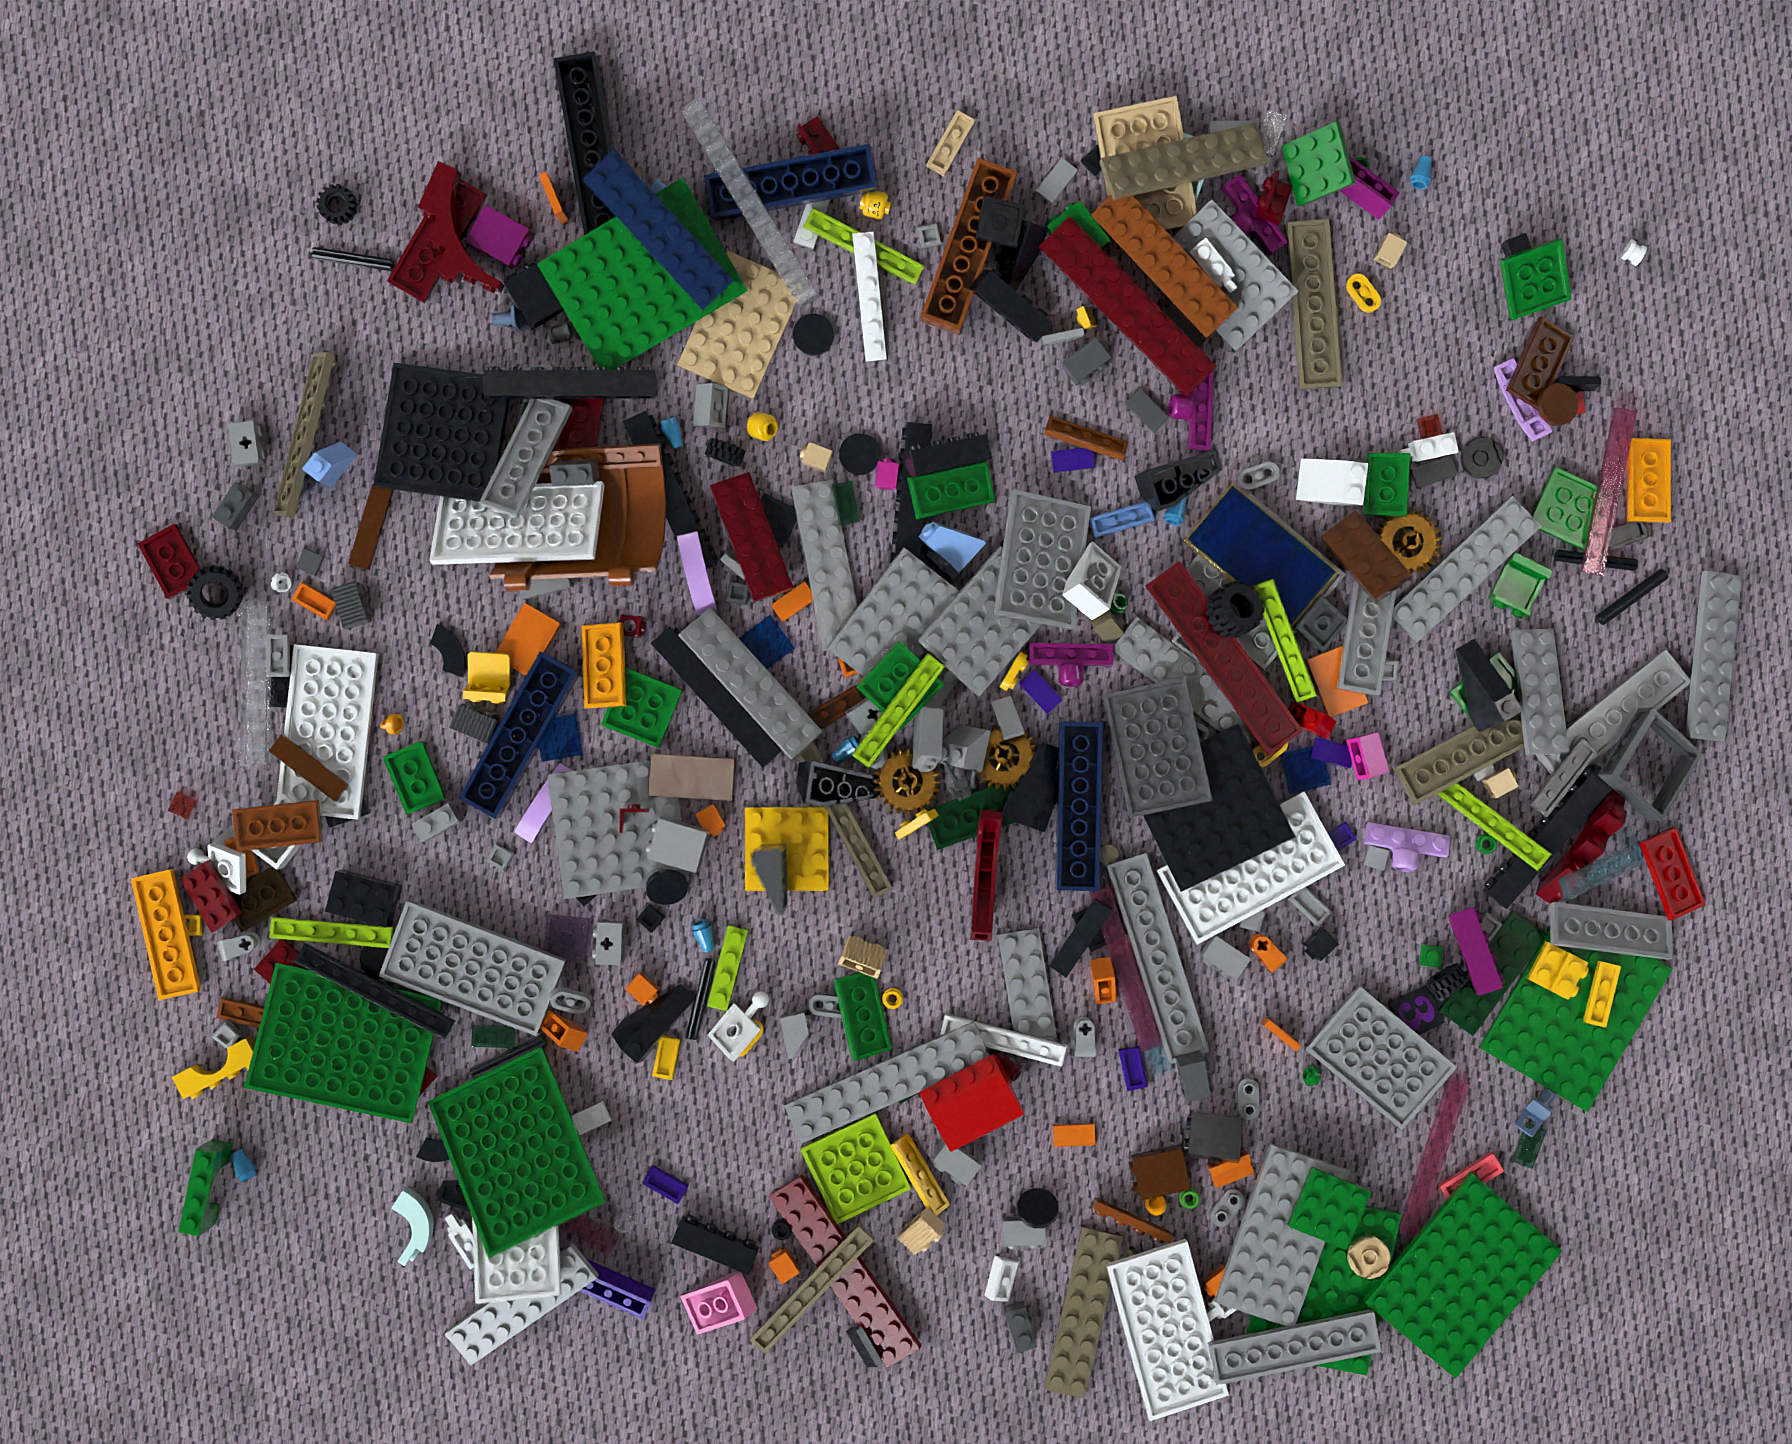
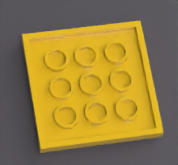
M745 807V891H766L756 874V868L751 865V854L761 844H786L788 891H829L828 813L825 807Z

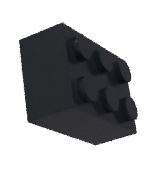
M343 869L337 870L334 874L325 912L386 928L392 925L402 885Z

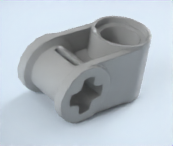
M254 932L217 941L222 961L248 954L258 949L261 944L260 936ZM246 941H250L251 945H246Z
M1085 1016L1078 1017L1074 1022V1057H1095L1096 1055L1095 1028L1091 1020ZM1083 1023H1086L1088 1027L1083 1032L1080 1027H1083Z

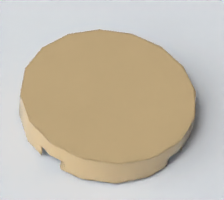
M1368 1235L1359 1237L1352 1242L1347 1255L1351 1269L1357 1275L1369 1279L1379 1277L1386 1272L1391 1258L1385 1243L1375 1236Z

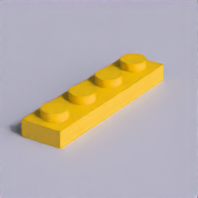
M906 1133L890 1146L925 1207L938 1216L950 1204L909 1133Z

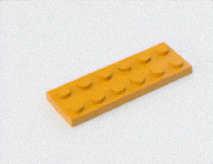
M174 869L131 878L158 1000L201 991Z

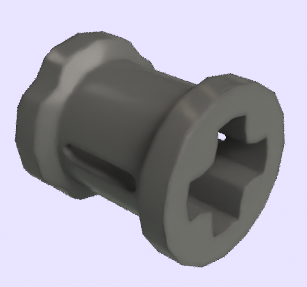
M563 321V324L554 327H546L552 344H556V341L566 338L573 339L568 321Z

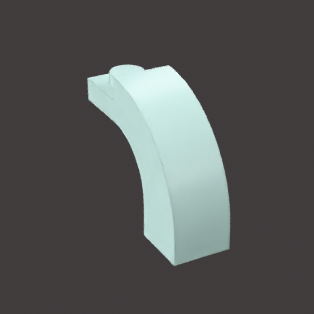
M408 1186L401 1192L392 1207L393 1210L408 1220L412 1229L411 1240L398 1260L403 1266L409 1261L413 1262L420 1251L423 1253L427 1249L434 1229L433 1216L428 1204L423 1197Z

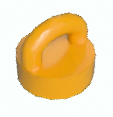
M393 713L380 723L382 729H386L388 734L398 735L404 725L402 716Z
M1163 1196L1146 1199L1145 1206L1150 1215H1160L1165 1212L1167 1203Z

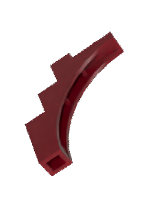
M438 161L418 205V208L423 213L422 216L432 221L435 220L427 240L432 244L431 247L433 249L444 252L436 272L441 275V280L449 284H453V281L460 284L463 278L464 281L475 285L476 282L483 285L482 288L494 294L495 291L502 293L505 285L475 264L460 239L456 225L455 201L462 175L457 169Z
M1613 788L1597 805L1573 845L1560 861L1539 881L1536 895L1549 904L1560 901L1585 880L1588 866L1605 853L1608 838L1625 825L1627 811L1624 810L1625 799Z
M995 810L981 811L977 826L970 940L991 941L993 934L996 868L1002 822V812Z

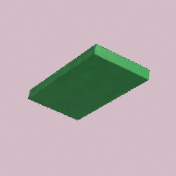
M987 461L907 478L916 520L996 502Z
M856 972L833 979L852 1061L892 1050L876 978Z

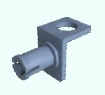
M511 305L510 312L492 313L493 326L512 324L517 331L531 330L529 325L525 324L523 315L515 305Z
M1544 1089L1538 1100L1534 1098L1516 1121L1515 1126L1530 1137H1533L1543 1121L1552 1113V1109L1549 1106L1556 1098V1095L1552 1091ZM1523 1119H1532L1534 1121V1128L1529 1129L1525 1127Z

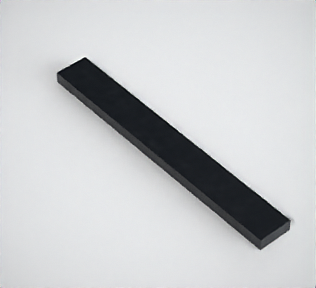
M304 943L294 961L444 1040L456 1021L307 943Z

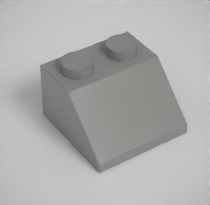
M960 724L942 740V758L938 763L947 761L948 765L982 772L991 731Z

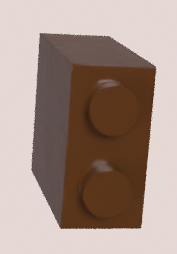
M1180 1145L1131 1155L1132 1161L1128 1162L1131 1174H1135L1136 1182H1133L1135 1195L1139 1194L1141 1200L1191 1190Z

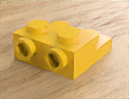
M1545 941L1526 978L1569 1000L1579 990V986H1577L1579 979H1583L1587 975L1589 968L1586 966L1588 962Z

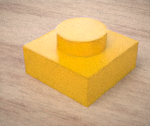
M1082 306L1076 309L1078 313L1076 316L1077 321L1083 329L1090 330L1097 327L1090 307Z

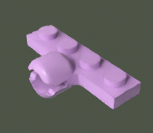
M1370 822L1366 823L1364 844L1391 849L1393 852L1392 867L1397 871H1415L1418 868L1419 854L1444 858L1449 856L1450 836Z

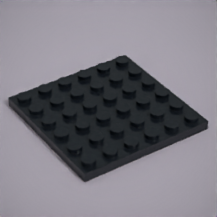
M393 363L373 486L480 502L501 458L510 399H484L483 374Z
M1239 723L1200 742L1212 801L1143 815L1181 892L1296 837Z

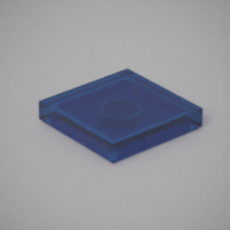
M771 615L739 637V640L766 669L795 649Z
M576 714L559 716L554 719L539 746L542 762L583 755Z
M1313 746L1283 752L1280 755L1289 794L1331 785L1326 762L1311 758Z

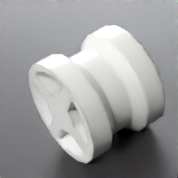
M1631 239L1620 258L1623 260L1628 259L1631 261V264L1636 266L1644 257L1647 247L1644 245L1639 246L1635 240Z

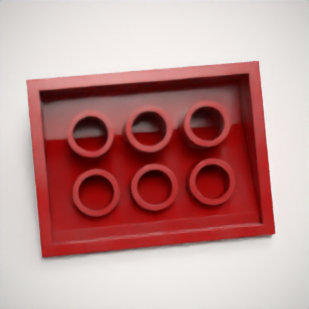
M993 1054L919 1092L927 1112L950 1152L1025 1115L1000 1058Z

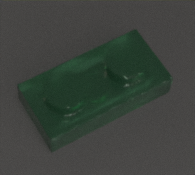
M852 481L832 484L839 526L860 523Z
M473 1025L471 1047L514 1048L515 1028L511 1026Z
M1525 1122V1127L1529 1129L1534 1128V1124ZM1539 1127L1533 1137L1522 1131L1511 1161L1533 1169L1547 1130Z

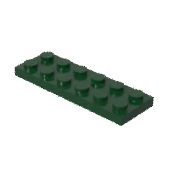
M996 785L976 791L970 797L961 801L957 798L926 809L927 812L935 809L939 815L928 822L937 850L976 837L980 812L986 810L1002 812L1007 796L1016 789L1009 785L1008 790L1005 791L1003 785H1001L1000 789L996 790ZM1002 818L1001 827L1015 822Z
M1513 910L1504 920L1503 926L1488 945L1489 950H1493L1496 955L1497 963L1494 964L1497 971H1501L1505 980V983H1502L1503 988L1476 996L1467 971L1465 973L1468 977L1466 984L1458 988L1456 992H1452L1439 1008L1440 1013L1472 1036H1474L1547 937L1546 934Z

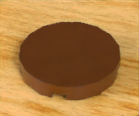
M1555 383L1547 386L1538 396V412L1546 423L1558 426L1569 423L1575 418L1578 411V400L1574 391L1565 384Z

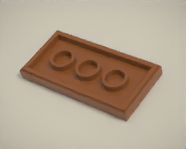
M319 800L232 809L236 851L323 842Z

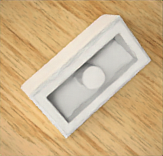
M995 1255L985 1292L987 1298L992 1301L1009 1302L1019 1261Z

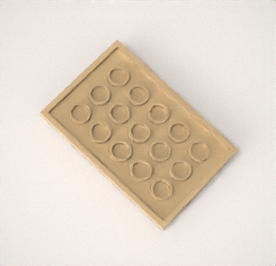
M1177 96L1093 113L1101 158L1184 139ZM1104 176L1107 196L1109 197L1111 193ZM1192 182L1133 195L1165 230L1184 227L1197 214Z
M727 251L729 259L748 291L696 321L677 366L754 400L801 295L804 284Z

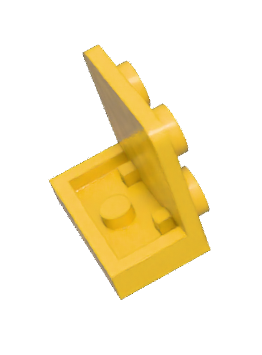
M469 652L468 685L463 690V699H470L472 702L490 700L492 703L506 701L511 693L510 655L507 653Z

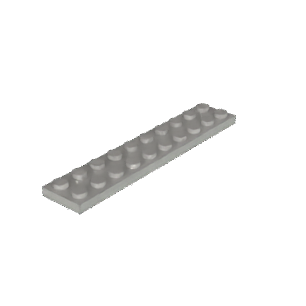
M1147 853L1138 854L1106 865L1168 1063H1176L1175 1056L1200 1051L1201 1054L1208 1053L1207 1042Z
M973 1021L785 1104L784 1107L802 1144L919 1093L990 1055Z

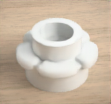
M281 572L280 574L276 573L272 577L271 588L273 590L286 592L290 589L291 579L288 574Z

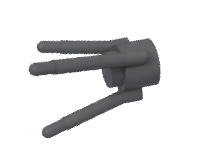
M943 761L947 772L954 782V789L949 787L948 790L959 801L970 797L972 789L976 787V770L972 771L970 782L967 779H957L947 761Z

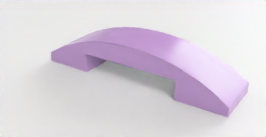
M1512 358L1494 367V371L1517 422L1533 442L1551 433L1552 430L1549 424L1540 417L1538 410L1506 391L1517 366L1515 359Z
M698 531L677 535L683 567L697 616L702 615L710 607L714 612L718 611Z
M560 763L552 774L572 770ZM548 780L534 798L515 830L516 834L531 844L552 813Z

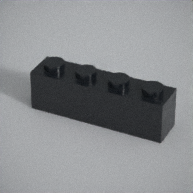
M993 268L992 270L983 269L969 290L1029 340L1038 342L1052 323L1047 318L1048 314L1043 309H1036L1032 306L1033 301L1026 295H1019L1016 292L1018 288L1012 283L1007 282L1006 284L1001 279L1002 275Z
M979 432L966 434L967 438L960 440V436L947 438L948 443L941 444V440L929 442V447L922 448V444L910 446V451L903 453L908 478L992 459L987 434L979 436Z
M682 1215L671 1244L749 1275L759 1250V1246H756L757 1243L748 1238H745V1240L739 1239L737 1234L732 1231L726 1230L724 1233L717 1230L718 1227L712 1223H706L705 1225L698 1222L699 1219L695 1216L687 1215L685 1217Z

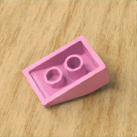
M740 1271L723 1276L680 1296L697 1335L744 1320L758 1309Z

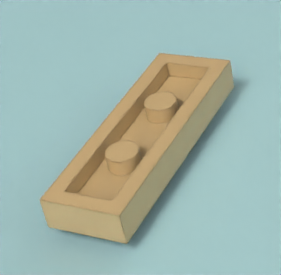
M957 110L927 162L926 167L945 177L975 124V119Z

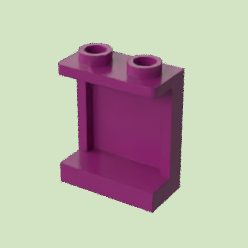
M484 205L465 242L475 250L478 249L507 265L508 268L513 269L514 266L520 264L523 257L521 253L524 248L530 246L533 237L531 236L532 232L527 227Z

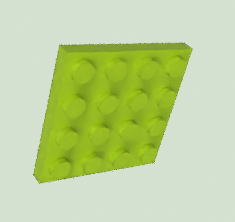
M876 1112L800 1148L823 1199L837 1224L911 1190V1185L890 1146L891 1143Z

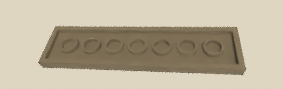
M1255 123L1103 157L1099 163L1113 200L1266 165L1269 160Z
M1329 219L1287 222L1286 233L1290 282L1299 291L1292 297L1299 390L1341 387L1342 376Z
M318 352L312 355L273 511L274 515L294 519V516L298 514L300 508L298 500L304 491L305 483L303 480L305 474H307L302 468L308 462L309 456L315 448L313 440L315 433H318L320 428L318 420L320 413L325 408V401L323 400L325 393L330 388V372H333L335 368L334 354Z
M1519 713L1505 722L1482 732H1478L1474 725L1393 768L1412 804L1416 805L1524 748L1521 714Z
M1082 1226L1044 1383L1045 1390L1085 1399L1111 1290V1281L1106 1264L1118 1260L1123 1235Z

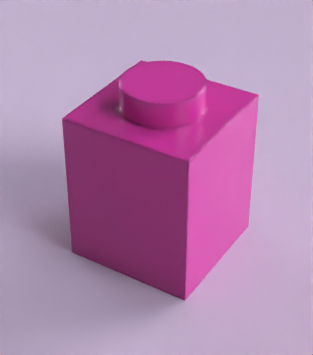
M884 458L883 462L878 461L876 489L897 490L899 463H895L894 459Z

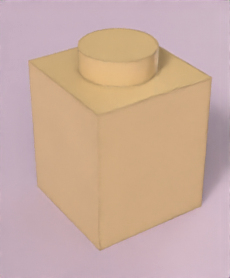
M1388 233L1384 237L1373 260L1392 269L1397 264L1408 242L1404 241L1403 237L1399 234Z
M809 442L807 447L803 446L800 453L801 462L804 465L826 473L833 451Z
M1501 768L1496 773L1482 779L1491 798H1499L1519 787L1516 782L1518 778L1515 772L1509 768Z

